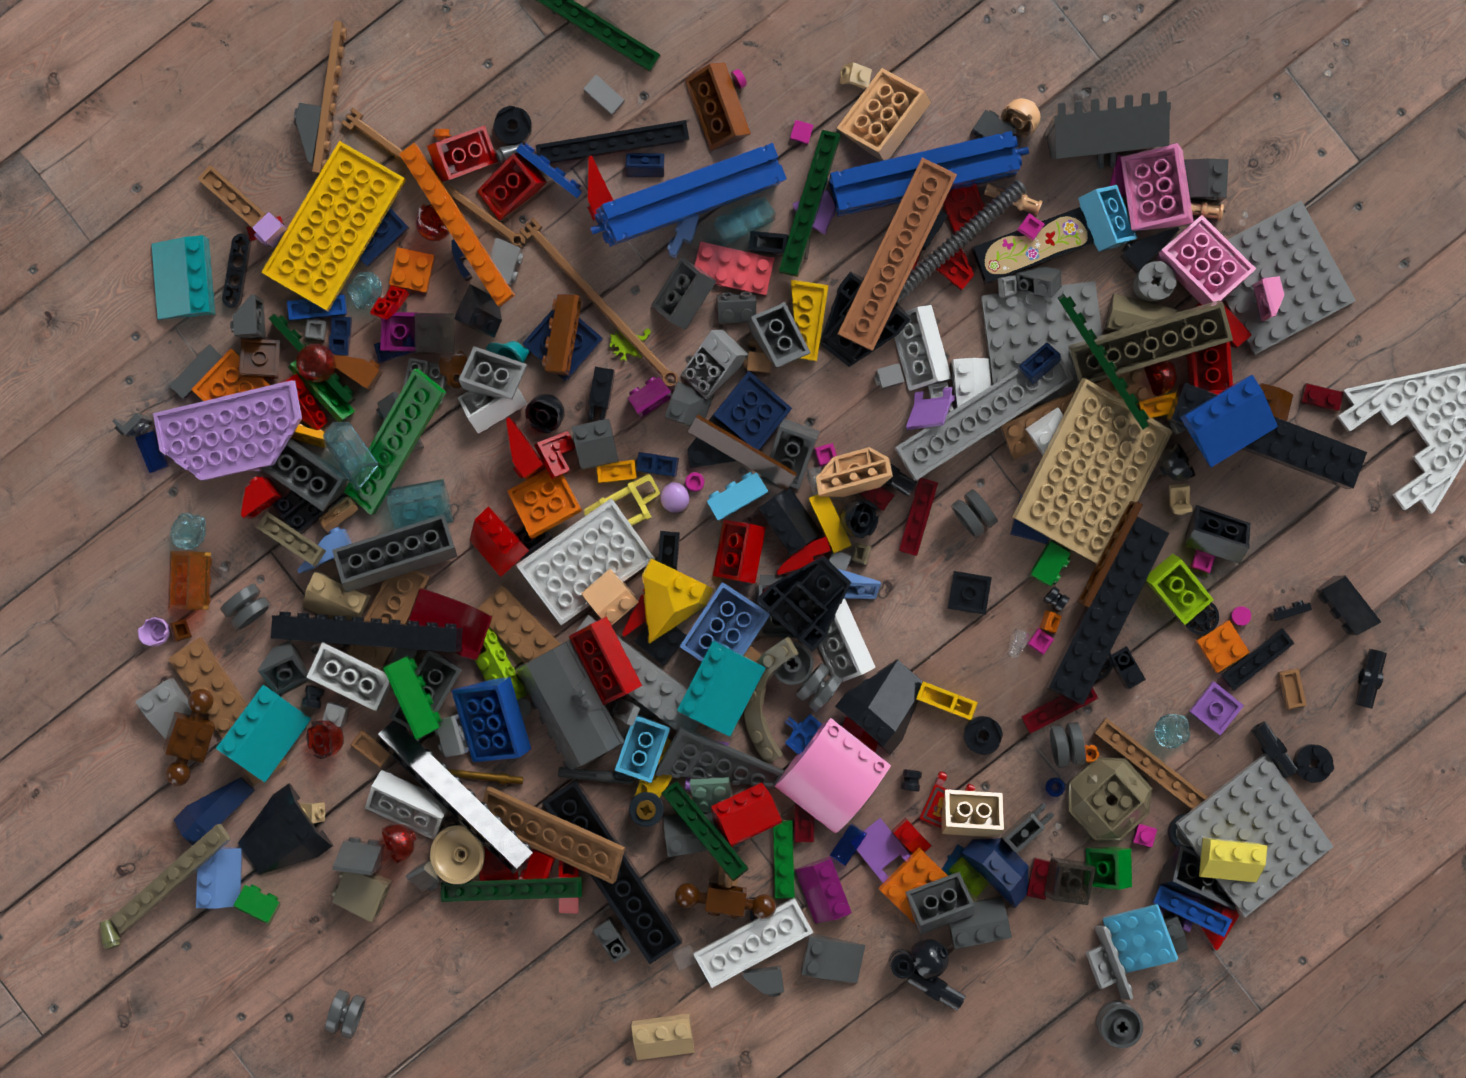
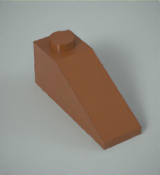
M320 354L321 358L368 390L372 389L383 373L379 369L380 365L372 359L368 362L361 358Z

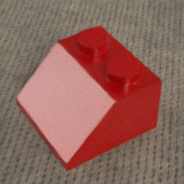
M256 476L248 482L250 485L245 488L241 516L242 518L253 519L282 497L270 478L262 476L259 478Z
M534 848L530 859L527 861L526 870L522 869L519 880L549 878L555 858Z

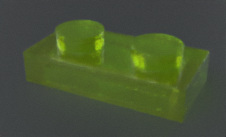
M962 856L948 869L952 874L960 872L967 889L975 897L989 885Z

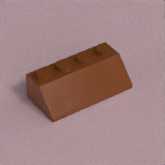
M725 62L710 63L685 79L710 151L738 142L751 134Z
M558 294L557 299L553 300L552 310L555 311L554 318H550L549 329L552 330L550 337L547 336L545 348H548L547 356L544 355L542 367H545V371L548 373L569 376L582 304L579 295Z

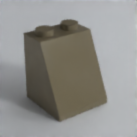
M341 871L339 875L341 881L339 886L336 885L332 892L334 899L332 902L369 922H373L380 914L393 880L376 873L364 875Z

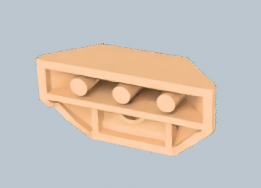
M870 447L835 456L824 467L822 472L816 476L818 495L846 497L879 488L893 477L890 459Z

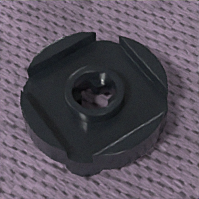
M507 106L497 113L493 128L499 140L506 145H515L525 142L531 135L532 121L524 109ZM510 121L518 123L515 130L508 129Z
M977 716L964 727L963 736L965 744L970 750L978 754L987 755L998 749L1003 732L997 721L987 716ZM981 730L988 732L984 741L982 738H978L979 731Z
M1304 745L1295 754L1296 757L1293 763L1298 769L1296 774L1308 782H1321L1328 778L1334 770L1331 753L1321 745ZM1311 758L1318 761L1316 768L1309 766Z

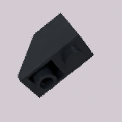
M1127 646L1109 655L1115 672L1124 688L1131 689L1146 680Z

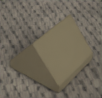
M856 543L851 561L868 565L872 547Z

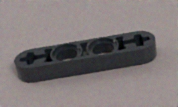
M244 234L235 235L231 243L222 297L223 303L229 308H237L242 302L251 249V241ZM242 238L243 241L246 242V244L242 245L241 251L245 252L244 255L241 253H235L236 250L240 251V246L237 244V242L241 241ZM236 257L243 258V264L240 267H235L233 264ZM237 275L240 278V283L233 286L230 280L233 276ZM229 288L238 290V292L234 291L233 296L237 298V300L233 301L232 304L230 301H228V297H232L233 293L231 290H229Z

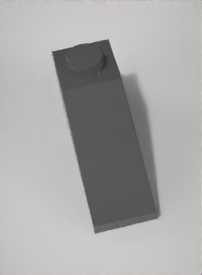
M299 103L298 108H295L294 119H296L308 163L313 166L322 106Z
M431 860L415 867L406 875L407 880L422 891L427 888L431 891L439 887L438 883L442 880L436 874Z

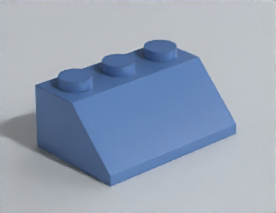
M222 847L197 869L196 908L216 909L234 907L233 905L241 892L242 848Z

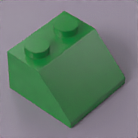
M1086 848L1087 886L1116 890L1132 887L1131 848Z

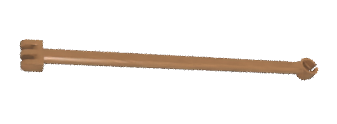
M352 107L350 111L356 116L353 118L347 114L345 117L351 121L350 124L345 120L341 123L351 131L357 128L405 164L399 155L403 150L363 122L361 119L364 116ZM442 182L453 200L508 239L511 244L521 249L523 248L520 243H514V239L519 237L521 238V243L526 244V239L522 234L514 233L448 183Z
M534 218L531 219V222L535 225L533 228L527 222L525 226L529 229V232L527 233L523 228L519 230L529 241L533 238L662 376L666 386L674 387V384L669 383L667 379L672 376L674 377V383L677 384V374L669 371L543 236L539 231L542 229V226Z

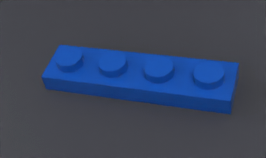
M520 143L515 151L576 198L580 196L582 190L580 189L581 185L574 179L568 180L565 177L566 173L558 167L554 169L550 166V161L543 155L537 156L532 146L527 143L525 145Z
M1162 885L1159 886L1152 901L1225 937L1232 922V919Z

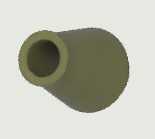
M111 920L100 922L101 941L105 950L121 945V938Z

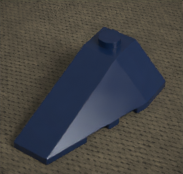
M240 777L187 805L174 818V822L181 835L193 846L215 825L223 824L255 790Z

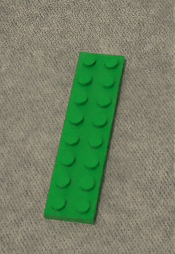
M414 369L344 490L349 497L370 515L376 514L446 394L445 390L420 369Z

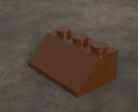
M1264 383L1259 384L1273 416L1287 421L1294 394L1280 387Z

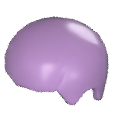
M676 482L665 485L660 494L663 507L671 513H679L685 510L689 504L687 488Z
M157 617L145 620L143 626L138 628L139 640L151 647L164 644L170 635L168 623L164 619Z

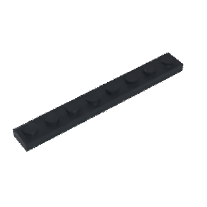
M682 120L535 146L537 156L543 155L550 163L586 158L591 155L598 156L688 141L689 134L687 122Z

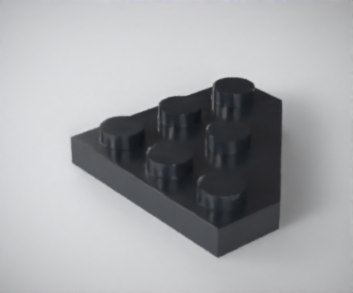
M711 416L710 422L734 435L715 417ZM698 437L694 439L688 448L690 468L737 461Z

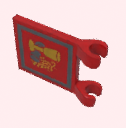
M942 771L938 773L935 784L919 819L942 828L941 814L944 792L949 790L942 787L947 779L946 773ZM968 783L965 791H975V786Z

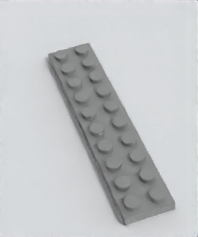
M1062 358L1057 365L1034 384L1018 368L949 412L944 425L924 428L894 448L914 481L918 480L1074 378Z

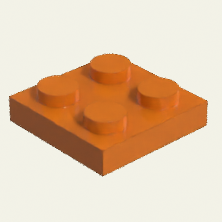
M397 247L389 285L427 293L435 255Z
M1230 620L1225 621L1210 633L1195 640L1216 673H1219L1250 653Z

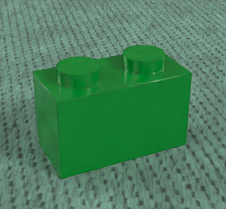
M1051 541L1048 542L1028 575L1047 586L1056 585L1061 577L1059 572L1062 567L1066 568L1071 560L1069 558L1071 553Z
M253 884L250 887L244 885L233 905L234 908L270 925L281 905L277 901L278 897L271 893L267 895L261 893V889Z

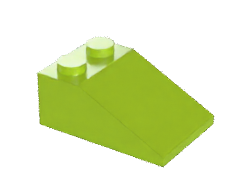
M1173 553L1152 570L1146 579L1151 589L1184 625L1214 600L1183 560Z

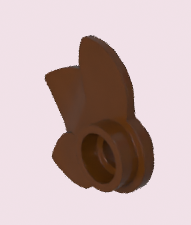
M458 351L451 360L440 357L438 363L440 373L446 377L447 384L454 389L462 387L459 381L455 382L453 380V377L457 375L460 378L466 365L467 356L463 351Z

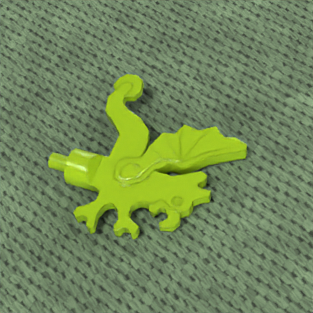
M646 328L644 336H636L641 341H645L651 334V330ZM620 331L619 334L623 340L619 338L617 332L614 333L615 335H610L612 338L610 347L612 348V345H615V347L619 348V351H614L613 354L618 356V354L623 353L621 361L623 359L624 361L627 360L626 354H630L635 358H642V355Z

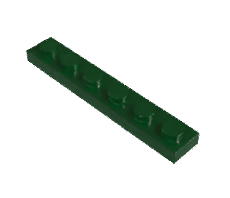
M273 314L268 318L346 403L351 404L356 400L352 396L354 392L347 385L343 386L339 382L341 378L334 371L330 372L326 368L328 364L321 357L317 358L313 354L315 350L308 343L304 344L300 340L302 336L295 329L291 330L287 326L289 322L282 315Z
M677 781L662 792V796L733 882L749 870L747 865Z

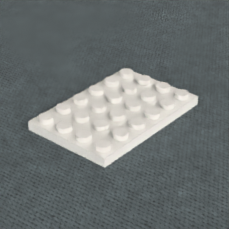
M610 498L516 565L560 625H562L590 605L581 593L611 568L624 582L644 568L650 558L653 560L655 558L614 500Z

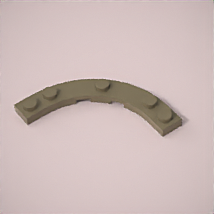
M789 637L771 647L757 660V663L766 667L744 709L745 722L750 738L762 760L768 764L783 756L769 731L765 715L762 713V704H764L765 686L768 679L771 678L782 664L799 654Z

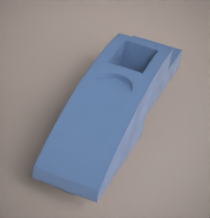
M699 215L678 223L675 229L677 235L675 239L671 238L667 247L669 256L677 258L683 242L691 245L697 229Z

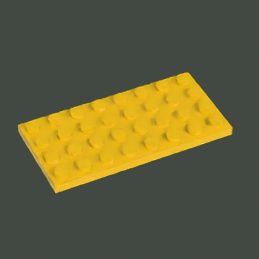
M339 141L261 273L324 310L329 311L406 179Z

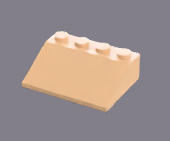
M881 68L869 84V87L865 89L836 129L881 161L888 160L931 104V101L924 90Z

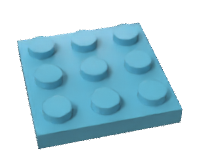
M1158 904L1103 918L1104 925L1112 934L1113 945L1118 950L1119 961L1126 973L1178 960Z

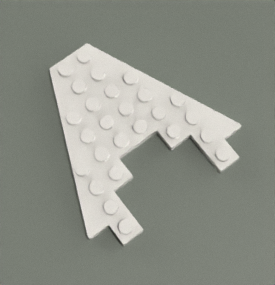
M1466 363L1347 388L1342 391L1352 405L1337 416L1347 432L1352 431L1380 411L1390 426L1407 416L1427 444V447L1412 457L1423 473L1392 494L1403 510L1408 509L1420 500L1428 513L1432 514L1466 460Z

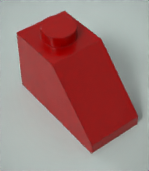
M906 817L891 830L912 853L919 847L926 852L932 846Z

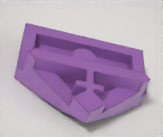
M828 190L824 191L813 229L818 230L824 235L832 218L835 216V205ZM800 201L793 203L795 213L797 212Z

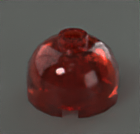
M423 204L418 209L415 225L418 233L423 238L434 242L448 237L450 232L432 204L426 206Z
M309 344L299 351L296 358V367L302 377L316 383L325 381L332 376L336 368V362L333 352L326 346Z
M1166 360L1144 367L1155 396L1164 395L1174 387L1177 373L1176 367L1172 362Z
M325 720L312 722V726L307 729L306 740L308 748L313 749L316 753L313 755L319 759L336 755L344 744V735L341 727Z
M391 824L382 828L385 845L391 853H394L391 855L394 862L398 864L409 858L415 848L414 841L417 840L413 830L409 831L402 824Z

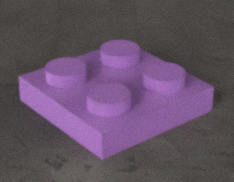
M1212 681L1189 712L1221 736L1244 705Z

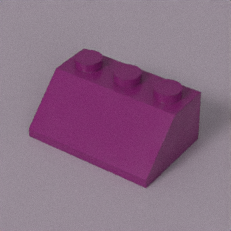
M831 856L795 869L815 924L833 921L852 914Z

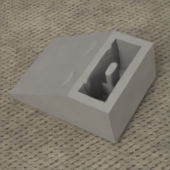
M712 330L685 367L681 376L707 400L739 369L749 354L724 330Z

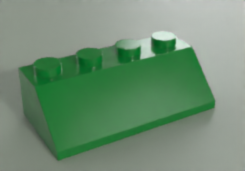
M408 655L386 665L383 669L415 739H419L440 728L442 719L438 711L434 712L432 707L434 702L430 693L426 694L423 688L426 686L423 677H418L416 669L418 667L414 658L410 659Z

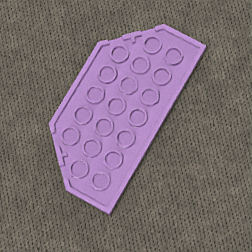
M293 380L153 413L160 452L168 455L175 460L174 462L193 473L201 481L274 465L302 420L296 383Z

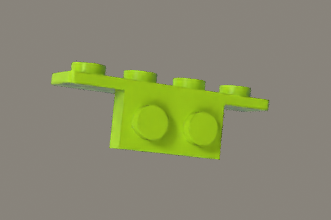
M489 628L483 643L487 651L480 654L475 662L486 681L510 677L518 700L527 695L524 686L516 676L515 669L498 641L497 635Z

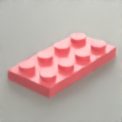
M700 241L695 266L710 275L716 281L714 285L766 296L775 258Z

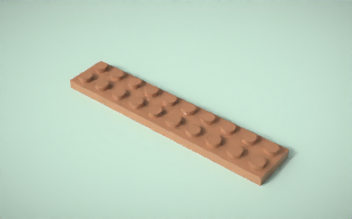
M921 158L838 335L873 351L957 174Z

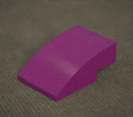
M396 312L387 320L381 318L380 350L443 354L444 316L441 314H421L419 312Z

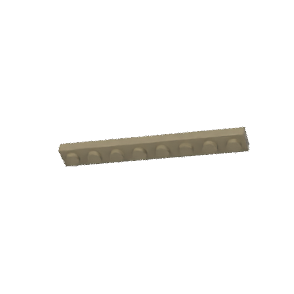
M222 824L215 825L110 918L119 934L126 933L231 840Z

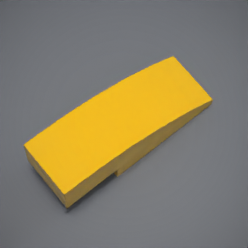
M818 494L810 497L809 502L834 554L852 546L830 497L819 496Z
M924 681L916 698L969 720H972L979 703Z

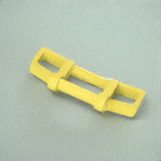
M648 474L634 482L628 483L627 487L607 498L599 499V501L585 508L584 514L585 516L610 498L615 502L632 493L642 510L638 515L628 519L631 526L644 519L652 518L645 504L657 497L660 491L652 476ZM650 481L654 487V492L642 499L636 487Z

